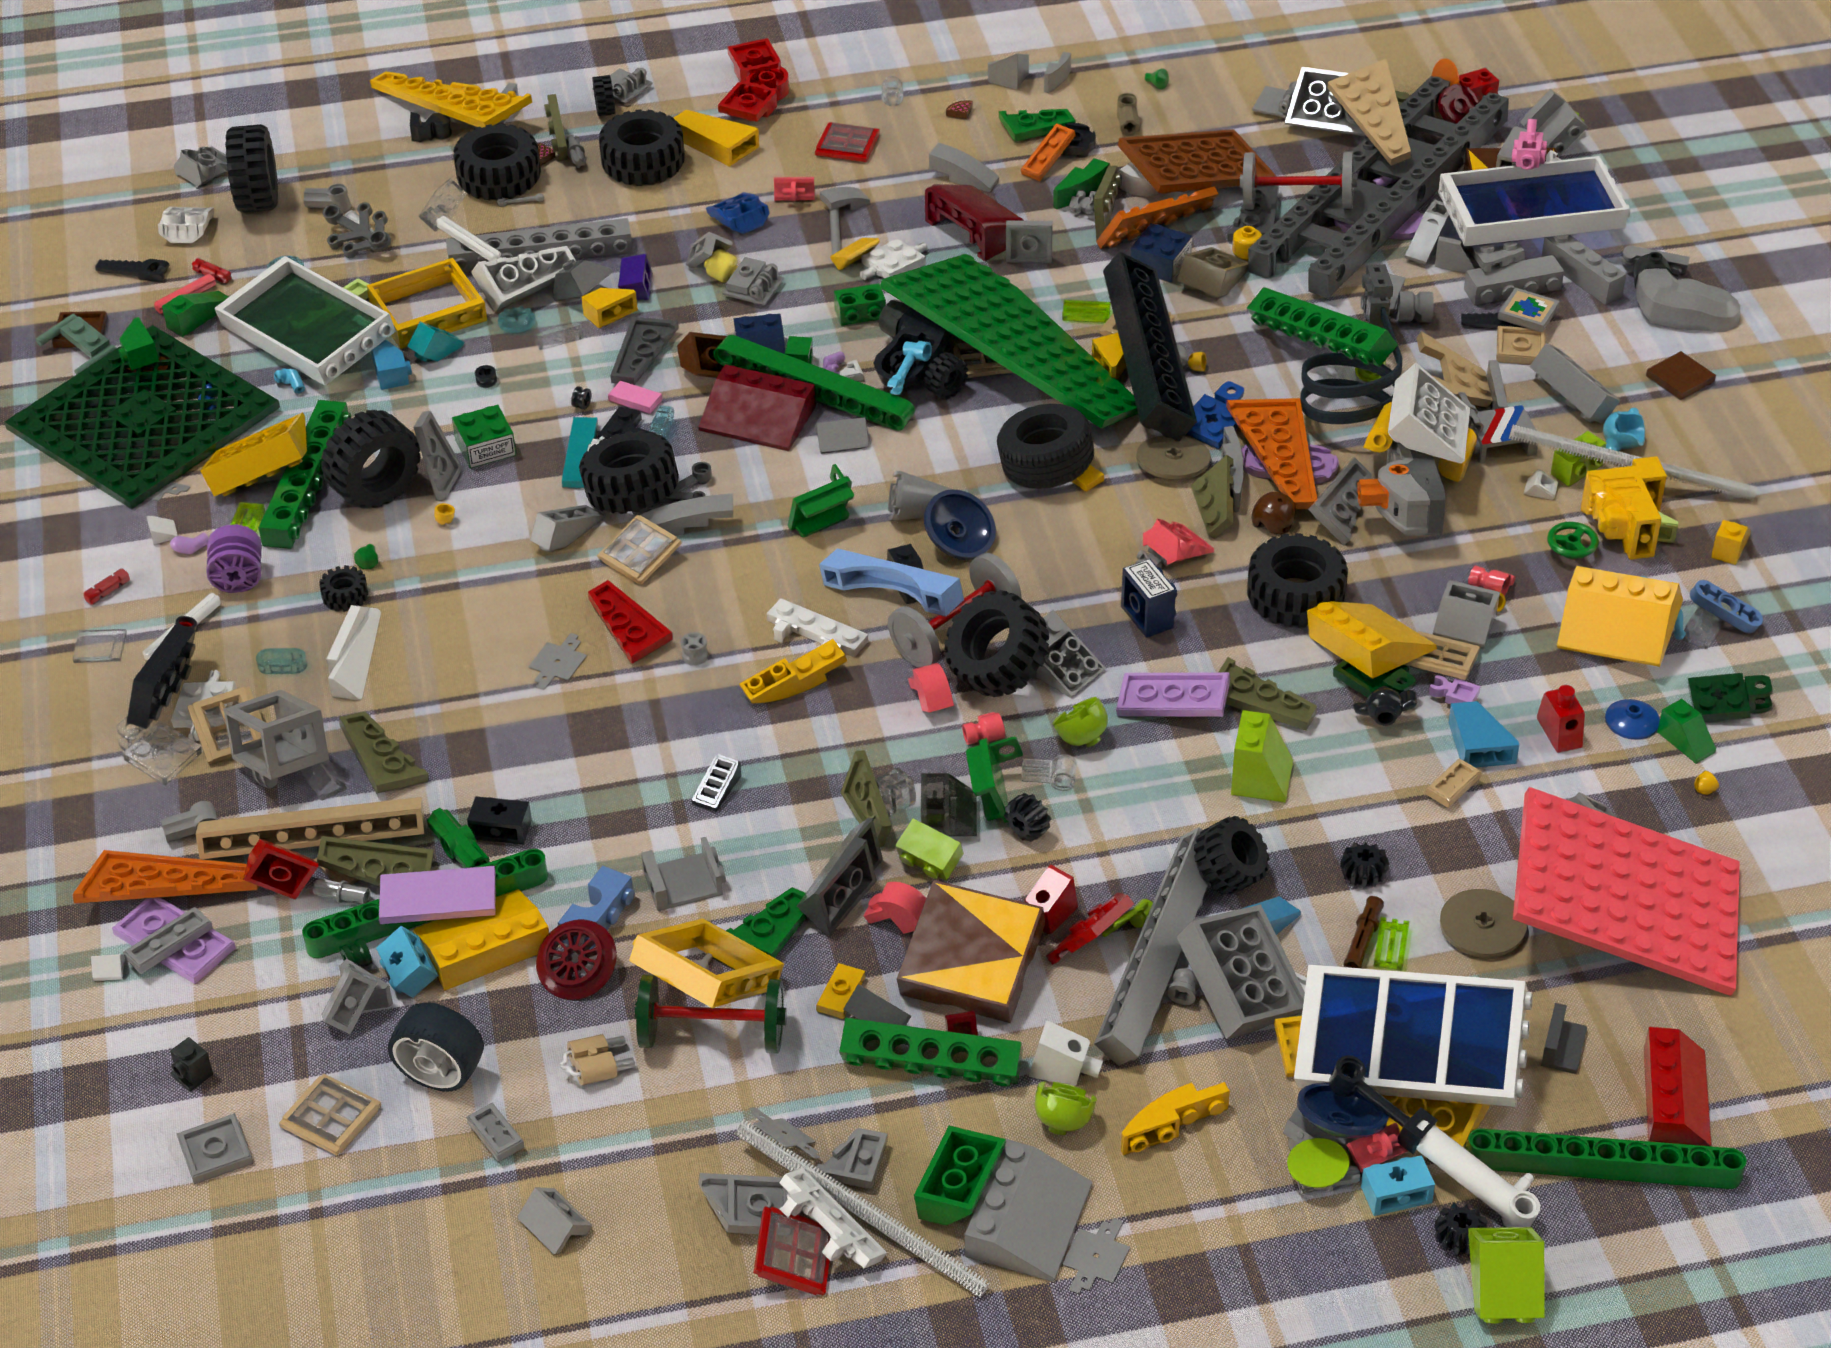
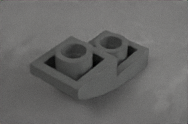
M859 984L843 1009L860 1020L906 1026L911 1018V1015Z

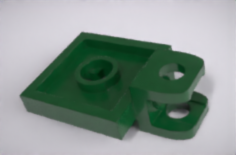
M1345 660L1333 668L1334 677L1367 698L1370 693L1382 686L1389 687L1400 694L1404 691H1409L1411 687L1416 685L1415 677L1409 673V667L1404 664L1373 679Z
M1743 673L1688 678V689L1692 707L1701 713L1704 722L1751 718V714L1772 710L1770 696L1773 694V688L1769 676L1753 675L1743 678ZM1763 684L1765 687L1757 688L1756 685ZM1715 696H1723V699L1717 700ZM1763 700L1765 702L1763 704H1758L1755 701Z

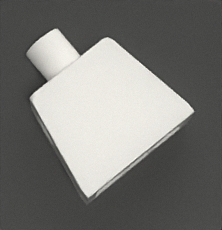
M1046 1021L1029 1077L1076 1086L1080 1072L1098 1078L1103 1061L1086 1055L1090 1044L1087 1038L1050 1021Z

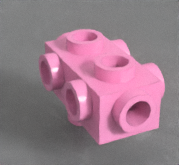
M1528 119L1527 132L1520 131L1519 139L1514 140L1512 162L1516 163V167L1530 170L1539 168L1540 164L1545 163L1547 141H1543V132H1536L1537 119Z

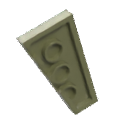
M365 711L339 717V725L376 794L428 782L429 773L424 768L419 769L415 765V760L409 754L405 755L399 749V744L394 739H389L385 735V730Z

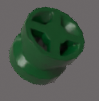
M363 938L356 939L354 944L350 946L342 945L339 947L343 962L348 959L358 966L373 964L370 951Z

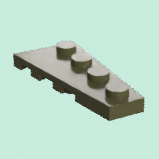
M1108 166L1094 196L1096 241L1110 223L1116 196L1118 195V188L1122 185V175L1118 173L1117 166Z
M1227 657L1218 672H1228L1230 674V684L1226 699L1227 705L1246 711L1267 713L1271 715L1273 720L1307 731L1317 714V705L1289 690L1286 692L1277 688V683L1269 679L1266 681L1255 676V671L1248 667L1242 669L1235 665V660Z
M322 836L317 863L318 866L380 886V875L431 871L434 850Z

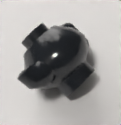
M1382 686L1370 693L1366 702L1354 703L1353 708L1355 713L1370 716L1379 725L1389 726L1399 718L1402 711H1407L1417 706V694L1413 690L1404 691L1399 694L1389 687Z

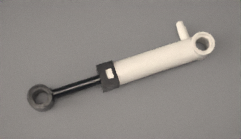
M1350 1055L1338 1059L1329 1078V1086L1335 1094L1341 1097H1350L1356 1094V1092L1361 1094L1403 1127L1398 1136V1143L1412 1154L1418 1150L1501 1215L1503 1224L1506 1227H1531L1540 1211L1538 1198L1529 1191H1526L1534 1180L1532 1174L1526 1173L1512 1186L1436 1127L1438 1120L1422 1107L1410 1118L1364 1082L1366 1068L1360 1059Z

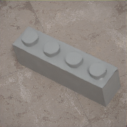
M1570 234L1544 237L1541 257L1554 255L1564 270L1565 277L1604 305L1623 297L1626 274Z
M1554 255L1522 260L1503 267L1494 265L1491 266V271L1484 272L1482 268L1467 270L1464 291L1474 306L1507 300L1515 287L1535 294L1558 291L1562 288L1564 270Z
M1548 343L1544 345L1529 366L1536 372L1535 377L1545 384L1549 383L1552 392L1560 397L1564 396L1566 398L1565 403L1575 410L1579 409L1582 412L1580 416L1590 423L1596 421L1604 424L1607 417L1620 402L1619 398L1560 348Z

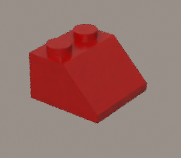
M259 839L249 854L243 880L296 900L317 870L318 863L297 852Z

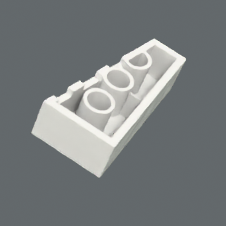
M563 246L541 250L533 254L525 253L511 258H497L495 261H481L476 264L471 273L494 312L554 284L556 274L563 269L562 265L569 260H575L569 248Z

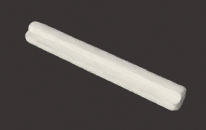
M441 216V218L436 220L439 229L488 261L502 258L500 257V251L446 216Z
M214 593L208 594L184 616L194 618L198 625L220 606V597ZM172 625L167 631H165L159 638H157L143 651L144 659L146 661L151 657V655L158 648V646L161 644V642L164 640V638L167 636L170 630L174 627V625Z

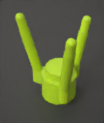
M1148 899L1140 900L1130 911L1119 917L1105 930L1102 936L1107 937L1128 921L1136 928H1142L1153 902Z

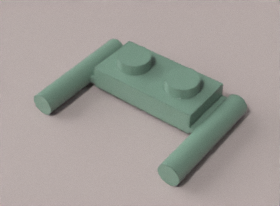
M74 313L35 339L39 346H43L61 333L91 359L74 370L76 375L117 349L113 344H110L105 336Z

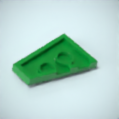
M1045 109L1035 114L1027 113V110H1018V114H1007V111H999V120L1014 142L1024 141L1037 136H1045L1056 123L1065 126L1067 123H1076L1068 109Z
M791 887L767 903L766 909L755 916L750 914L743 919V924L734 930L730 927L726 931L775 958L807 918L797 907L806 893Z

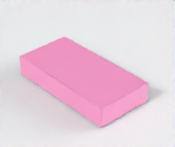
M619 381L608 394V399L611 402L651 414L662 401V394Z

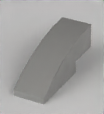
M938 142L929 153V169L949 174V182L960 185H972L979 190L990 192L999 181V176L990 168L956 148Z

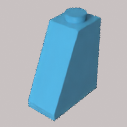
M1478 701L1451 703L1448 723L1461 760L1475 768L1517 764L1520 746L1518 740Z

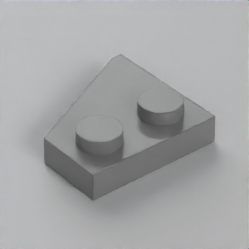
M857 1128L845 1143L840 1144L832 1151V1157L825 1164L819 1163L816 1167L820 1171L822 1170L823 1173L825 1172L826 1175L828 1174L829 1177L832 1176L831 1181L835 1178L834 1182L838 1180L839 1183L872 1189L888 1142V1134Z

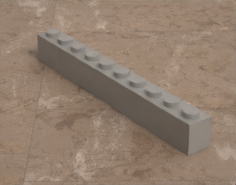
M1200 827L1182 836L1178 842L1094 1042V1045L1118 1066L1130 1060L1135 1061L1142 1054L1144 1049L1142 1046L1146 1036L1152 1030L1151 1024L1154 1016L1161 1008L1160 1002L1163 994L1169 988L1172 972L1178 966L1177 960L1182 948L1177 936L1194 920L1197 911L1203 904L1202 898L1204 893L1211 885L1210 882L1207 883L1204 880V875L1202 872H1199L1197 868L1199 865L1194 858V855H1196L1194 844L1197 843L1195 839L1202 831Z

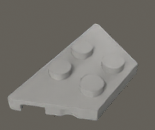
M1517 240L1465 246L1484 272L1491 271V265L1496 263L1503 267L1510 263L1525 260V250Z
M699 1173L698 1185L727 1233L759 1234L763 1208L766 1206L780 1209L787 1201L788 1194L787 1190L779 1183L783 1177ZM778 1223L777 1235L789 1236L793 1228Z

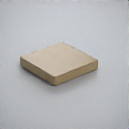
M1498 326L1496 360L1503 363L1531 365L1546 344V330L1538 332L1529 328Z

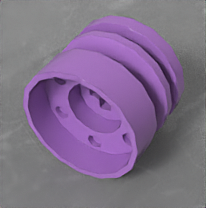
M238 524L222 526L210 534L207 541L208 558L206 573L207 579L212 586L220 591L238 593L250 590L257 585L261 578L262 545L258 534L249 527Z

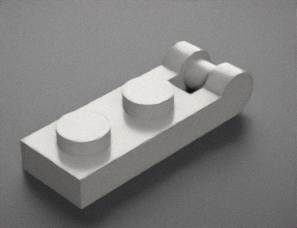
M1630 245L1626 246L1623 250L1621 262L1625 267L1633 266L1640 257L1646 254L1659 252L1667 260L1674 275L1686 274L1690 259L1688 256Z

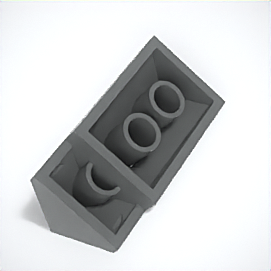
M867 818L849 832L797 905L825 935L830 936L877 881L874 870L883 861L873 819Z

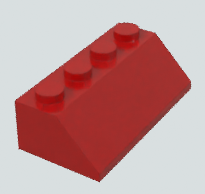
M1649 1027L1644 1045L1648 1142L1711 1146L1705 1050L1680 1029Z

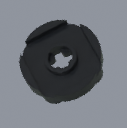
M1065 124V127L1075 130L1076 136L1061 155H1072L1079 158L1087 157L1089 151L1093 150L1096 145V133L1094 131L1092 133L1090 127L1085 124Z

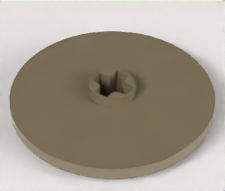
M1162 435L1144 441L1137 449L1136 459L1143 470L1154 476L1166 479H1187L1206 471L1210 465L1211 455L1208 448L1195 439L1184 436L1180 441Z
M1471 889L1455 894L1446 901L1440 914L1441 931L1452 946L1466 954L1485 958L1503 956L1518 948L1525 938L1527 924L1513 920L1514 900L1502 893L1487 889Z

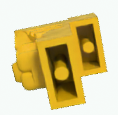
M1658 457L1633 459L1632 466L1587 471L1580 508L1581 512L1592 515L1593 519L1598 521L1599 531L1604 533L1606 539H1622L1624 552L1627 553L1629 560L1649 558L1655 555L1662 519L1659 512L1667 478Z

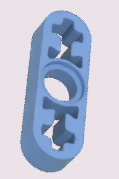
M1700 580L1690 590V598L1695 604L1745 633L1755 632L1763 622V617L1757 609L1709 581ZM1721 602L1729 605L1731 611H1728L1725 608H1723Z

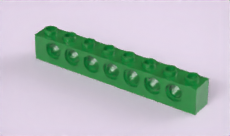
M1265 287L1261 289L1247 306V310L1252 315V321L1258 326L1265 325L1275 332L1279 330L1289 337H1298L1305 343L1309 341L1319 348L1326 347L1333 353L1340 352L1350 359L1357 358L1366 365L1373 364L1380 367L1398 346L1387 329Z
M318 400L306 425L307 452L301 458L303 461L290 468L287 465L258 527L262 546L292 549L295 540L299 539L301 527L308 519L309 509L315 504L318 490L322 489L324 479L322 471V461L324 460L322 459L323 450L327 448L326 442L329 437L332 438L335 434L333 431L344 424V420L352 418L351 413L348 412L346 402Z

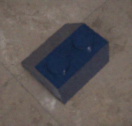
M780 313L733 318L735 336L785 354L784 333Z

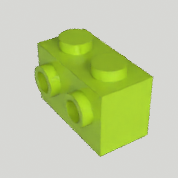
M1589 431L1574 439L1578 442L1581 441V443L1584 442L1606 448L1607 444ZM1559 449V451H1554L1551 475L1567 486H1571L1584 478L1587 471L1596 470L1603 466V459L1601 462L1600 458L1598 461L1597 458L1594 461V457L1592 460L1591 456L1588 459V455L1586 458L1585 455L1582 458V454L1579 457V453L1575 456L1576 452L1572 455L1573 452L1569 454L1570 451L1566 453L1567 450H1565L1563 453L1564 449H1562V452Z
M912 818L895 845L899 859L909 866H914L915 864L923 868V872L934 879L940 877L946 881L964 854L960 842Z

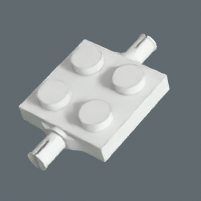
M896 239L873 249L871 252L862 255V264L867 266L868 269L861 271L860 276L865 281L872 276L887 278L917 269L926 264V256L921 253L928 250L927 244L921 242L916 246H909Z
M213 670L210 671L206 682L184 683L171 722L174 728H190L191 731L188 738L191 741L195 742V739L199 741L187 706L192 705L194 702L237 689L235 681L218 682L221 673L217 670H214V672ZM233 702L224 704L225 708L232 706ZM219 706L205 710L210 727L225 724Z

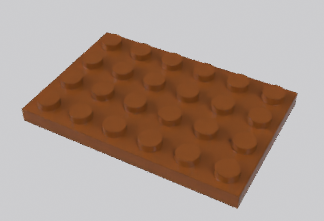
M1234 129L1119 138L1117 145L1153 188L1162 194L1176 191L1202 190L1214 186L1220 189L1240 187V174H1243L1244 154L1254 152ZM1255 153L1257 177L1276 176Z

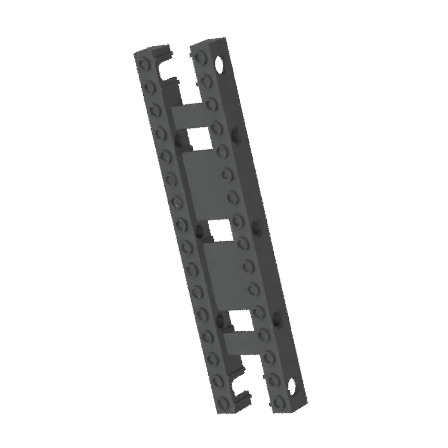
M1429 77L1399 106L1411 150V158L1391 166L1369 138L1366 137L1352 150L1354 173L1358 174L1357 187H1354L1353 209H1343L1342 187L1340 185H1315L1248 249L1249 272L1269 278L1271 275L1276 274L1277 250L1278 254L1281 255V261L1286 262L1290 261L1291 256L1307 241L1329 247V249L1326 248L1325 253L1317 261L1311 263L1308 268V292L1329 298L1439 189L1440 174L1457 172L1464 165L1466 148H1481L1508 121L1509 98L1500 96L1497 93H1488L1482 97V100L1473 109H1469V113L1462 120L1454 124L1435 118V103H1438L1439 96L1443 90L1450 86V81L1443 80L1440 77ZM1421 131L1443 137L1436 145L1414 139ZM1343 160L1326 176H1340ZM1376 174L1399 180L1391 189L1369 182ZM1331 218L1352 224L1345 233L1322 227ZM1337 270H1338V273H1339L1340 275H1339V277L1336 279V273H1337Z

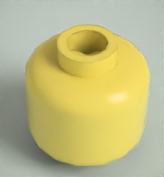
M717 249L712 252V256L705 260L704 267L708 276L725 283L737 269L738 260L735 255L723 249Z

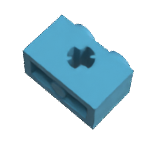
M400 926L376 947L381 957L379 962L391 978L389 983L398 993L404 992L414 998L438 976L420 937L403 926Z
M1422 1155L1411 1158L1404 1157L1398 1161L1385 1164H1373L1370 1167L1363 1168L1361 1188L1373 1216L1432 1203L1435 1183Z

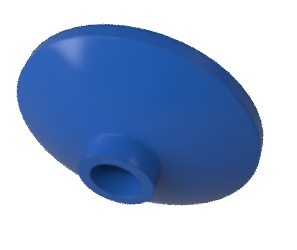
M1623 699L1612 703L1607 708L1605 721L1609 729L1615 734L1627 739L1637 740L1645 739L1655 734L1658 730L1660 717L1652 706L1643 701Z

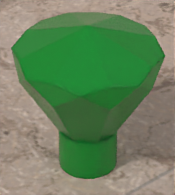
M1162 68L1154 73H1146L1145 81L1152 82L1156 88L1163 90L1169 82L1168 71Z
M367 544L354 553L355 563L360 568L372 569L378 564V555L374 545Z

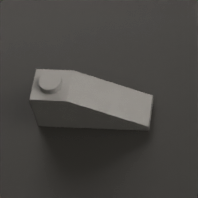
M587 505L538 512L530 541L538 544L540 549L548 552L565 548L603 520L604 514Z

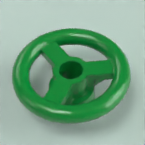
M1579 522L1559 523L1553 526L1547 535V542L1551 549L1568 559L1589 556L1596 551L1599 545V539L1595 531ZM1575 529L1574 533L1556 535L1562 530ZM1584 534H1587L1591 539V544L1587 548L1581 543V537Z

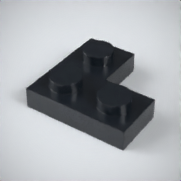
M619 406L598 434V440L601 436L608 439L612 435H621L629 431L633 433L638 431L649 433L651 431L636 428L642 420L640 411Z

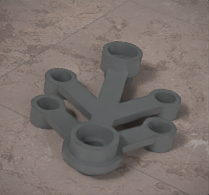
M363 202L357 207L359 224L343 216V212L336 204H330L324 208L323 216L329 224H340L351 231L330 235L327 238V242L332 249L340 248L344 242L361 238L366 239L358 243H346L342 251L347 258H353L358 254V251L370 248L375 252H380L387 249L391 244V237L384 229V225L388 222V217L384 211H377L373 214L375 231L372 232L369 230V216L373 213V210L369 203Z
M707 462L695 463L692 466V475L679 481L673 493L669 497L666 496L664 501H682L705 496V493L702 491H681L695 483L706 484L712 477L711 465ZM662 502L653 504V507L648 509H640V511L634 512L633 514L635 516L641 515L645 512L668 504H663Z

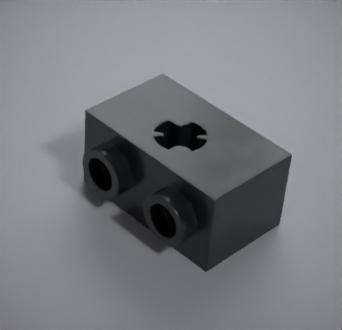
M475 796L467 818L468 827L473 832L476 840L522 845L525 843L532 822L530 804L527 801Z

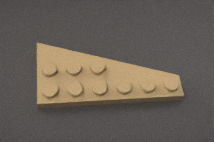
M1387 59L1328 82L1330 92L1391 166L1411 158V150Z

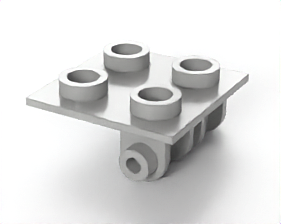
M619 68L611 74L614 99L626 104L651 86L653 82L646 80V69L637 68L634 72L630 73Z
M1297 81L1291 82L1287 90L1265 86L1252 111L1281 116L1286 119Z
M767 264L764 272H761L756 278L755 283L749 287L748 295L726 289L723 295L765 305L783 282L784 277L778 276V267L775 264Z

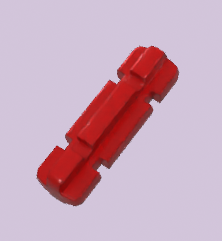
M196 258L191 264L194 271L203 275L211 274L215 280L227 284L232 279L230 271L200 258Z
M121 568L113 573L114 576L109 575L95 584L94 589L91 587L83 593L85 601L93 605L100 600L99 597L104 598L120 587L119 584L122 586L129 582L128 572Z

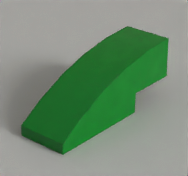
M1093 158L1084 169L1075 167L1053 190V208L1060 209L1069 206L1072 197H1076L1078 191H1084L1086 193L1085 197H1089L1091 191L1097 192L1110 163Z

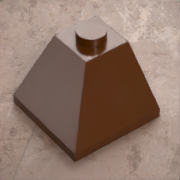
M689 332L677 345L680 366L695 376L717 378L724 366L716 361L714 351L726 336Z

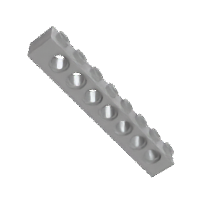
M628 218L475 235L500 251V257L502 258L516 257L519 254L525 253L533 254L541 250L563 246L569 248L575 259L633 252ZM455 238L446 239L448 259L454 258L463 272L472 271L478 262H489Z

